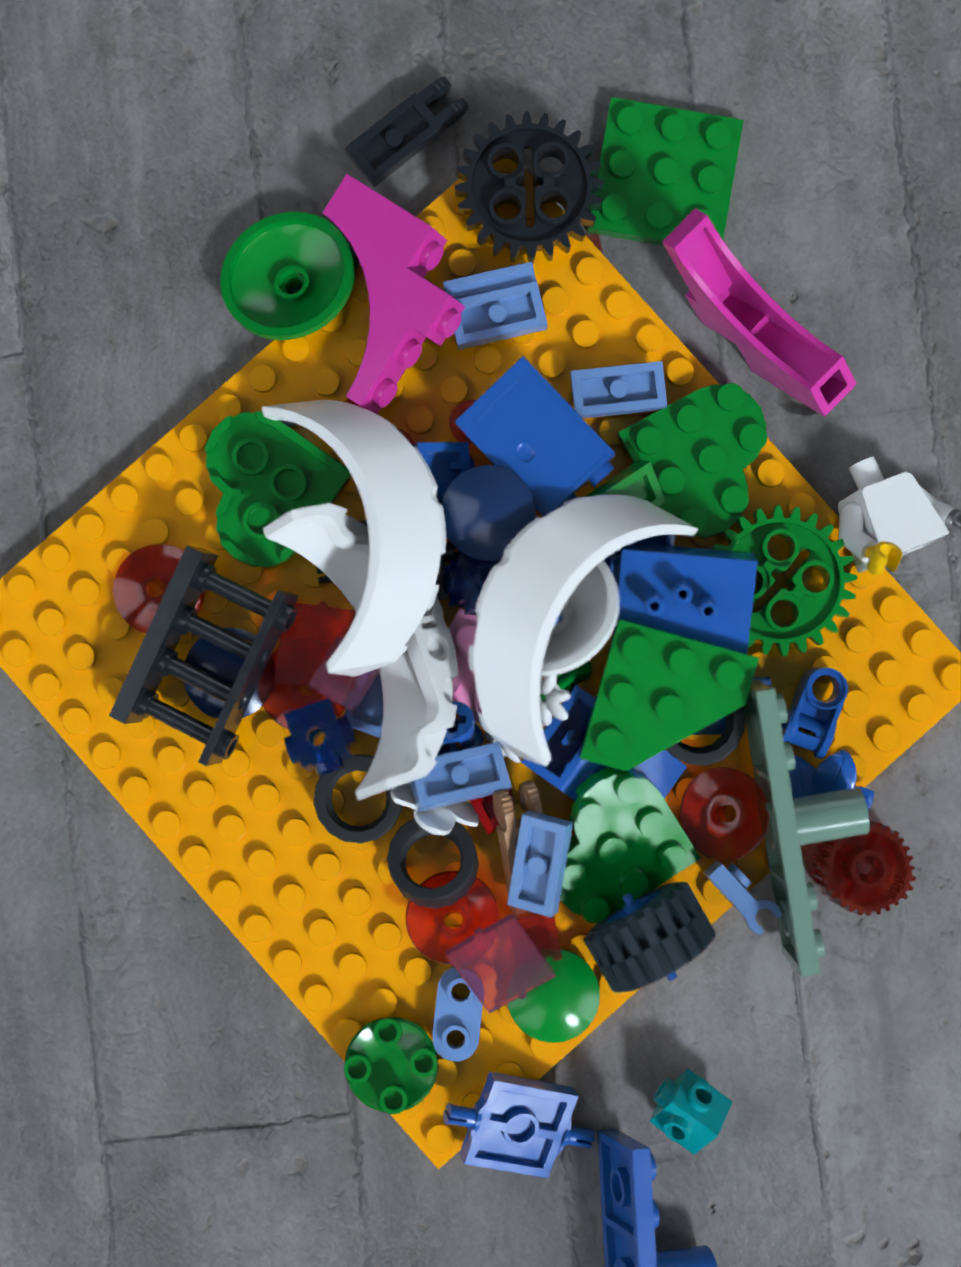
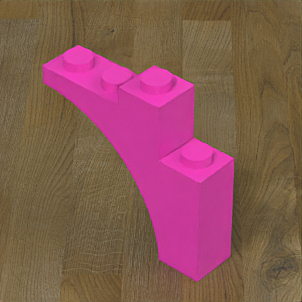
M346 174L322 213L341 229L351 243L362 266L369 294L370 324L367 346L356 379L346 397L359 406L378 414L381 408L387 406L394 398L397 391V383L406 368H410L418 360L425 338L427 337L441 346L444 340L451 337L458 329L462 319L461 313L465 306L448 293L424 279L427 272L434 269L440 262L444 251L443 247L448 240L430 225Z
M694 209L662 241L690 290L685 296L701 323L735 343L753 373L824 417L855 387L857 383L844 357L807 331L760 287L724 243L708 215Z

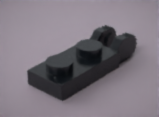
M445 76L438 78L419 94L414 92L346 146V154L373 187H376L443 134V129L453 125L468 110L469 105L463 98L456 99V101L450 103L436 116L428 109V107H431L443 98L452 85Z

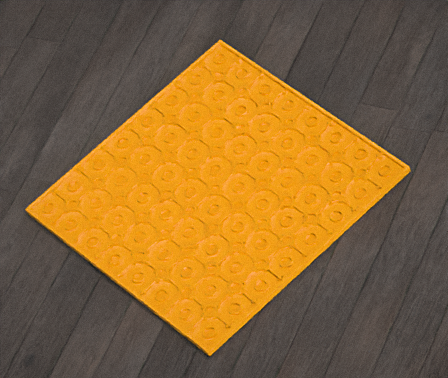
M501 159L493 167L501 174H509L514 172L518 166L510 159ZM525 168L523 187L526 192V225L531 228L535 225L533 208L535 189L533 188L532 175ZM458 179L416 216L448 240L443 247L444 251L440 262L434 269L428 271L424 279L443 291L444 281L529 262L526 252L521 251L514 263L511 262L510 249L504 247L501 253L494 256V241L492 239L481 246L477 244V237L481 229L478 228L472 231L465 229V222L472 214L461 215L458 213V204L467 199L455 196V185L465 182L461 179ZM548 202L541 207L543 214L550 218H557L565 213L556 202ZM505 203L498 206L495 213L498 217L509 220L518 216L519 210L516 206ZM586 235L582 242L570 236L571 247L569 253L566 254L558 246L553 247V259L548 261L542 251H537L533 264L547 320V330L461 350L457 348L454 334L446 338L441 346L426 337L422 343V352L413 366L406 368L397 383V391L394 398L387 406L382 407L377 415L395 425L396 429L403 434L411 445L419 442H468L469 455L473 458L475 467L483 465L495 466L456 425L455 421L522 356L529 361L572 408L570 371L662 361L667 406L698 389L719 383ZM360 265L355 269V280L349 299L332 321L318 331L304 337L290 340H273L0 578V667L344 1062L348 1046L355 1034L368 1023L380 1018L399 1017L412 1021L420 1026L432 1040L437 988L441 975L448 968L455 965L470 966L480 974L484 984V997L477 1049L469 1058L462 1061H449L437 1053L438 1072L429 1094L413 1108L398 1114H390L439 1170L461 1150L468 1131L467 1127L444 1123L443 1113L448 1103L473 1108L480 1098L489 1071L539 1080L639 989L630 992H612L584 942L588 932L597 923L587 922L583 916L573 913L562 903L561 899L558 913L553 917L533 912L516 916L510 911V906L507 905L508 894L498 833L496 831L491 836L488 835L480 819L477 826L462 824L472 837L476 847L479 862L476 881L466 896L452 905L436 909L418 906L405 898L394 883L389 872L387 856L390 842L399 828L414 818V809L402 806L401 814L389 831L379 839L362 844L344 842L328 833L318 820L313 802L315 786L323 771L340 758L354 754L375 756L380 740L378 737L341 724L358 676L328 673L326 667L327 661L344 640L357 613L333 582L319 584L318 577L327 575L324 573L317 574L316 566L299 553H296L279 566L267 569L264 567H252L236 560L221 545L220 537L216 530V509L223 493L210 480V475L206 468L205 445L212 430L223 419L243 412H262V406L315 400H335L359 406L346 397L354 383L362 364L370 324L368 288L362 266ZM657 411L583 419L615 452V457L609 461L615 468L595 487L588 481L575 494L578 498L585 497L632 465L617 437V433ZM299 424L288 426L346 467L337 453L318 435ZM767 438V442L757 458L743 469L748 485L747 494L749 502L740 517L743 516L753 525L754 511L759 508L765 513L767 519H770L772 509L776 505L781 506L784 518H788L789 513L794 507H800V521L804 522L810 515L816 513L818 514L815 528L820 530L832 524L834 527L828 539L831 542L838 540L839 516ZM351 477L333 504L348 509L345 514L358 521L367 520L360 493L353 477ZM536 509L535 519L537 517L543 518V516ZM737 522L728 528L737 534L740 533ZM723 534L706 539L676 535L674 546L711 549L715 544L724 546L729 544ZM778 536L770 538L767 545L768 553L775 560L784 561L789 555L788 543L785 539ZM186 545L201 547L218 555L214 567L217 569L216 573L270 600H273L277 590L291 591L299 595L294 605L298 608L296 619L288 632L281 633L272 653L276 677L270 697L259 711L242 718L235 733L239 735V741L229 759H223L222 763L209 766L198 762L205 744L149 716L138 723L123 724L109 716ZM844 546L838 550L840 557L852 556L851 551ZM802 550L787 570L778 574L771 573L775 582L754 602L752 612L757 613L773 592L783 588L789 589L785 580L809 556L807 550ZM466 557L447 561L445 581L449 599L439 600L444 611V622L448 628L460 608L477 617L475 609L483 585L493 566L497 565L502 559L484 561ZM853 560L851 563L843 566L844 573L855 574L857 579L845 583L844 589L854 593L856 598L841 601L840 605L850 614L845 618L836 616L832 618L839 629L837 633H830L821 629L820 632L824 640L822 645H816L809 638H806L807 651L805 653H799L793 643H790L787 656L779 655L776 644L772 645L767 655L760 654V641L756 640L748 648L747 654L759 658L754 677L770 676L771 685L769 686L775 688L776 695H783L786 709L791 705L800 678L809 669L824 667L835 669L842 673L847 681L848 693L837 720L832 743L825 757L818 759L814 757L813 751L791 744L794 756L804 759L814 768H817L824 759L833 753L846 750L856 766L857 779L855 786L865 788L961 702V652L885 568L878 575H873L868 570L858 573ZM813 567L806 568L802 575L803 585L811 592H818L823 586V576L820 571ZM756 577V579H755L754 593H755L756 590L758 589V579H757V577ZM210 590L201 593L194 608L197 610L198 616L222 628L243 629L255 636L264 620V617ZM783 601L775 602L770 612L771 619L778 626L785 627L792 619L790 606ZM613 631L603 647L590 658L592 665L591 677L577 685L594 698H596ZM190 632L185 635L182 634L175 649L178 652V658L185 661L188 652L200 637ZM170 674L162 678L156 691L159 695V700L214 728L218 718L205 714L195 706L186 692L184 681ZM825 675L818 677L813 683L812 691L817 700L824 701L828 699L833 691L832 681ZM456 714L457 721L461 720L459 715ZM475 722V724H477L482 731L484 738L483 745L492 744L485 738V734L487 732L481 727L479 723ZM746 724L745 732L737 748L724 760L710 765H690L681 761L687 767L664 799L701 859L660 886L673 882H687L711 925L733 906L703 874L714 861L717 860L726 868L731 863H734L751 882L746 888L748 892L769 874ZM801 727L798 728L800 732L814 736V732ZM722 734L691 735L681 742L691 747H704L713 744ZM459 741L455 742L458 748H462ZM508 756L504 758L506 769L510 774L514 787L513 810L516 820L520 819L524 813L520 803L519 784L530 780L535 783L539 792L543 814L569 821V815H572V807L576 802L523 763H516ZM366 771L346 773L337 781L333 788L332 804L334 811L341 820L350 825L364 826L371 824L381 816L386 807V791L358 801L355 791L366 776ZM434 834L424 836L414 842L406 858L407 872L412 880L428 888L441 887L452 881L458 873L461 863L460 852L454 842L445 836ZM550 948L563 949L578 954L593 970L600 990L599 1007L594 1020L588 1028L573 1039L557 1043L539 1041L524 1033L514 1022L507 1004V987L513 969L528 955ZM464 983L455 984L451 990L452 994L458 999L467 997L470 992L469 987ZM453 1030L448 1033L447 1040L450 1044L457 1046L463 1043L465 1036L461 1031Z

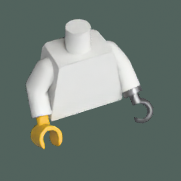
M874 456L849 467L858 491L838 503V540L843 539V546L851 551L858 573L868 570L869 573L878 575L883 572L885 566L889 571L895 572L903 555L931 544L949 534V531L957 532L961 529V510L937 500L918 484L911 473L904 472L884 479Z

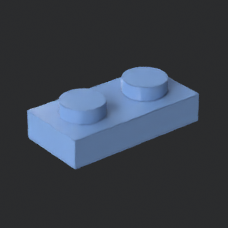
M662 361L570 371L573 409L582 419L659 411L660 409L667 408Z
M499 742L436 756L434 760L437 763L428 775L410 782L418 812L493 795L495 791L504 789L508 791L512 787Z
M530 810L522 814L507 905L547 917H553L558 913L573 822Z

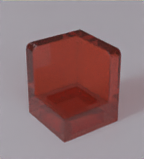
M533 912L519 916L515 914L506 915L515 964L552 957L553 961L563 959L554 916L547 917Z

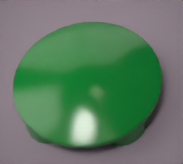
M557 948L539 950L525 957L513 969L507 987V1004L514 1022L524 1033L543 1042H564L580 1035L594 1020L600 1002L599 984L591 967L578 954Z
M385 1017L368 1023L355 1034L346 1052L344 1074L352 1092L362 1103L377 1111L398 1114L413 1108L429 1094L437 1077L438 1057L431 1038L420 1026L407 1019Z

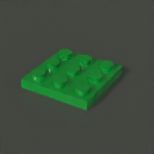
M611 97L600 157L601 168L597 174V178L604 180V186L602 191L594 193V195L603 200L599 210H591L596 217V221L593 227L588 226L587 233L664 246L662 241L694 209H697L708 215L723 240L744 120Z

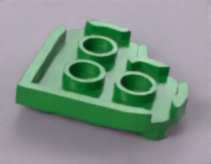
M727 383L725 385L714 384L698 389L668 405L667 408L660 409L617 433V437L632 464L638 460L651 462L666 500L659 508L698 528L694 537L702 539L722 534L725 529L731 527L740 518L749 502L747 494L748 485L743 469L757 458L767 442L766 422L761 407L749 393L745 392L735 383Z
M255 411L256 413L243 412L223 419L212 430L205 445L206 468L209 472L210 480L223 493L216 509V530L220 537L221 545L233 558L252 567L272 569L288 561L297 552L278 542L267 539L263 528L294 509L327 503L333 504L352 475L347 467L280 420L274 421L266 418L261 411Z
M608 767L590 775L577 788L576 794L578 798L572 807V815H569V821L573 822L572 830L574 835L570 838L560 899L573 913L583 916L587 922L598 923L604 920L606 916L626 905L622 897L627 893H631L634 900L638 899L701 859L659 790L641 771L637 770V773L631 770L617 771L615 768Z

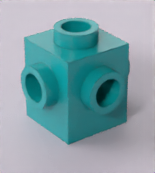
M687 1068L675 1080L668 1077L659 1086L653 1096V1101L657 1103V1106L649 1122L664 1132L670 1140L677 1142L695 1155L718 1137L733 1102L711 1086L704 1078Z

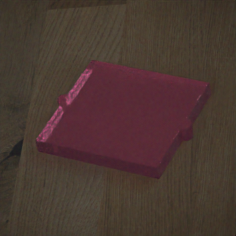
M513 913L485 929H475L473 936L446 950V957L488 1013L495 1011L516 998H526L527 992L556 977L553 968Z

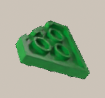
M617 619L581 747L580 759L628 771L746 705L759 658Z

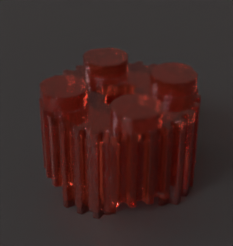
M869 821L870 828L868 834L824 841L822 844H816L819 852L813 853V857L817 859V862L812 863V867H814L812 875L816 885L823 889L822 894L829 897V901L860 916L863 914L870 916L871 912L878 915L881 914V909L889 911L890 904L897 906L899 904L898 900L908 898L906 891L913 890L910 881H916V877L912 875L914 866L909 864L913 860V856L907 854L910 848L902 844L904 839L899 837V832L891 830V827ZM866 856L865 862L871 866L870 871L867 875L860 872L858 878L856 864L859 859L863 860V857Z

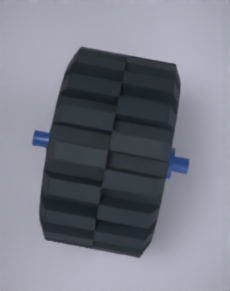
M673 882L653 889L635 900L631 893L624 895L622 898L626 905L595 924L584 938V942L612 992L618 993L640 989L666 976L669 981L677 977L675 971L706 950L715 938L716 932L687 882Z

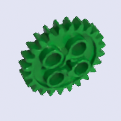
M776 505L772 509L770 519H767L765 513L759 508L754 511L753 525L742 516L737 519V525L740 530L739 534L728 528L722 532L724 538L729 543L728 546L715 544L711 548L714 550L754 553L758 561L756 570L758 589L754 593L753 604L774 584L775 579L771 575L772 572L778 574L787 570L802 550L809 552L807 559L786 578L785 583L789 589L783 588L773 592L757 613L752 612L748 648L758 640L760 641V654L767 655L772 645L776 644L779 655L787 656L790 643H793L799 653H805L807 651L806 638H809L816 645L824 644L820 630L824 629L830 633H837L839 629L832 618L834 616L845 618L850 614L840 605L841 601L856 598L854 593L844 589L845 583L856 580L857 575L844 573L843 566L851 563L854 557L839 556L838 550L844 545L843 539L834 542L828 539L834 527L832 524L820 530L815 528L818 514L816 513L810 515L804 522L800 521V507H794L789 513L788 518H784L781 506ZM773 536L785 539L789 545V555L784 561L775 560L768 553V541ZM808 567L816 568L823 576V586L816 593L807 590L802 582L803 572ZM777 601L787 603L792 610V619L785 627L778 626L771 619V608Z

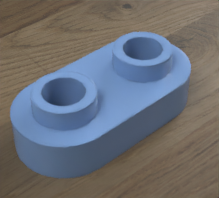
M455 965L448 968L441 975L438 982L432 1040L437 1053L449 1061H462L469 1058L475 1052L479 1043L484 984L480 974L467 965ZM457 983H464L469 987L470 992L467 997L458 999L452 994V987ZM453 1030H459L464 1034L465 1040L460 1045H452L447 1040L448 1033Z

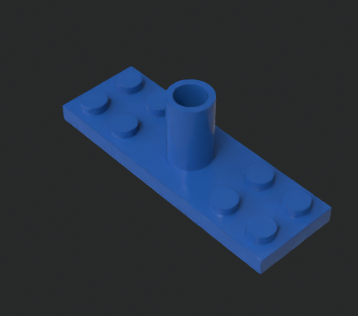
M615 1128L597 1130L605 1267H717L715 1257L707 1245L656 1253L655 1228L659 1225V1211L656 1202L653 1200L652 1180L656 1177L654 1156L648 1146Z

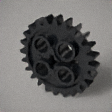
M525 111L522 124L518 125L515 124L513 118L508 114L505 118V129L500 130L493 122L488 123L490 138L486 139L479 134H475L474 145L478 151L471 149L463 150V160L470 166H457L456 169L457 177L465 182L455 185V196L467 198L458 204V213L461 215L472 214L465 222V229L467 231L481 229L477 237V244L480 246L492 239L494 241V256L501 253L504 247L510 249V261L513 263L518 258L520 251L526 252L528 261H532L533 264L537 251H542L548 261L553 259V247L558 246L566 254L569 253L571 247L569 237L571 236L580 242L584 240L585 232L580 224L589 227L594 226L596 217L589 210H599L603 200L594 195V193L603 190L604 180L592 178L600 172L601 163L600 161L587 162L593 152L592 144L579 148L578 143L581 131L577 130L566 136L564 134L566 121L563 119L554 128L548 127L549 119L547 113L542 115L538 124H532L529 111ZM525 149L532 151L533 162L532 182L535 189L533 202L535 225L531 228L526 225V192L523 187L525 175L523 152ZM553 157L560 160L563 167L559 171L552 173L543 170L539 163L544 158ZM510 159L518 167L512 173L501 174L493 166L498 160ZM548 202H557L562 205L565 213L560 217L550 218L543 214L541 207ZM508 203L516 206L519 214L513 219L506 220L498 217L495 210L501 204Z

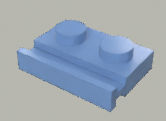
M532 261L443 282L444 292L465 306L461 313V323L454 333L458 350L547 330V320Z

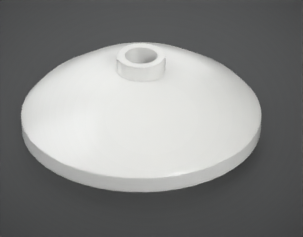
M604 560L597 564L582 579L559 614V616H563V619L560 623L554 625L548 640L541 676L564 673L582 665L603 647L612 634L618 618L620 598L615 578Z

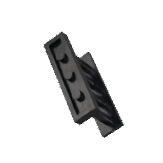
M186 545L109 716L123 724L142 722L143 719L151 716L205 744L198 762L209 766L222 763L223 759H229L239 741V735L235 734L281 633L288 632L296 619L298 608L294 605L299 595L291 591L277 590L273 600H270L216 573L217 569L214 567L218 555L201 547ZM210 590L264 617L253 643L198 616L197 610L194 608L201 593ZM190 632L245 660L234 685L178 658V652L175 649L182 634L185 635ZM170 674L225 702L214 728L159 700V695L156 691L162 678Z

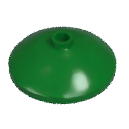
M285 212L266 217L246 229L230 247L224 259L220 276L223 301L238 324L259 337L272 340H290L307 336L327 325L345 306L355 280L354 257L343 234L336 226L322 217L305 212ZM297 286H302L301 290L294 294H290L293 288Z

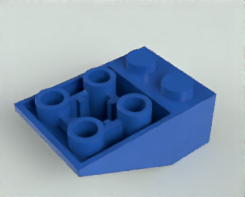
M577 685L569 691L571 697L561 703L568 714V719L560 720L552 715L551 724L543 728L546 744L552 758L548 765L545 767L523 758L520 761L575 801L578 798L576 794L577 788L590 775L609 767L583 760L579 757L595 698ZM664 750L630 770L636 773L637 770L641 771L656 786L665 799L687 766Z

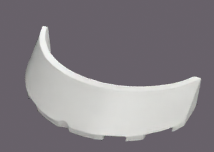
M315 400L262 406L264 417L274 421L280 420L287 426L299 424L324 440L337 453L352 475L365 509L369 532V565L365 589L356 617L348 633L326 663L328 673L354 677L395 662L409 647L405 644L418 627L425 611L432 608L440 586L436 585V579L439 571L440 557L445 554L446 527L443 506L439 503L436 495L438 487L429 466L419 450L410 444L403 434L396 429L395 425L380 415L360 406L335 400Z
M605 494L579 497L563 503L564 506L552 511L543 518L537 517L519 532L505 548L502 560L493 566L488 575L475 609L479 617L474 645H469V669L474 673L476 692L482 711L478 712L485 731L518 757L545 767L552 759L546 744L540 713L542 664L554 624L577 585L603 559L630 543L652 536L667 534L694 537L698 531V528L644 499L627 495Z
M327 503L294 509L263 528L267 539L278 542L299 553L326 574L344 594L357 613L364 593L369 565V532L366 525L346 515L345 513L348 509ZM437 596L432 608L425 611L418 627L405 644L409 646L395 662L379 668L383 693L382 729L373 762L363 781L355 791L358 801L427 776L437 763L434 759L441 748L447 729L454 725L457 705L452 704L453 678L458 676V665L452 634L444 622V611Z

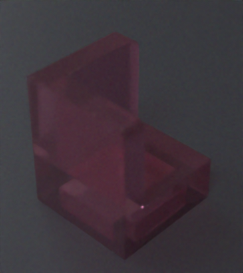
M338 636L308 685L314 691L354 714L380 672L381 667L354 677L328 673L326 663L344 640Z

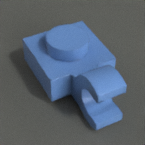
M716 860L703 872L724 897L742 914L746 925L756 934L761 935L764 932L762 927L756 922V914L759 910L768 909L778 919L782 916L780 908L774 902L766 898L755 899L749 894L746 888L751 882L734 863H731L726 868Z

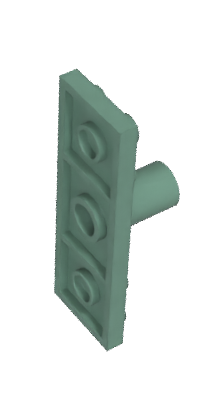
M753 680L746 705L743 706V709L745 711V724L774 903L782 912V916L779 919L777 918L782 953L801 977L821 974L818 958L825 956L824 942L819 928L813 929L811 911L817 910V898L812 882H806L800 846L868 834L870 823L867 804L859 787L792 798L788 771L795 769V760L790 742L783 741L781 723L787 722L785 700L782 694L776 695L775 688L759 680Z

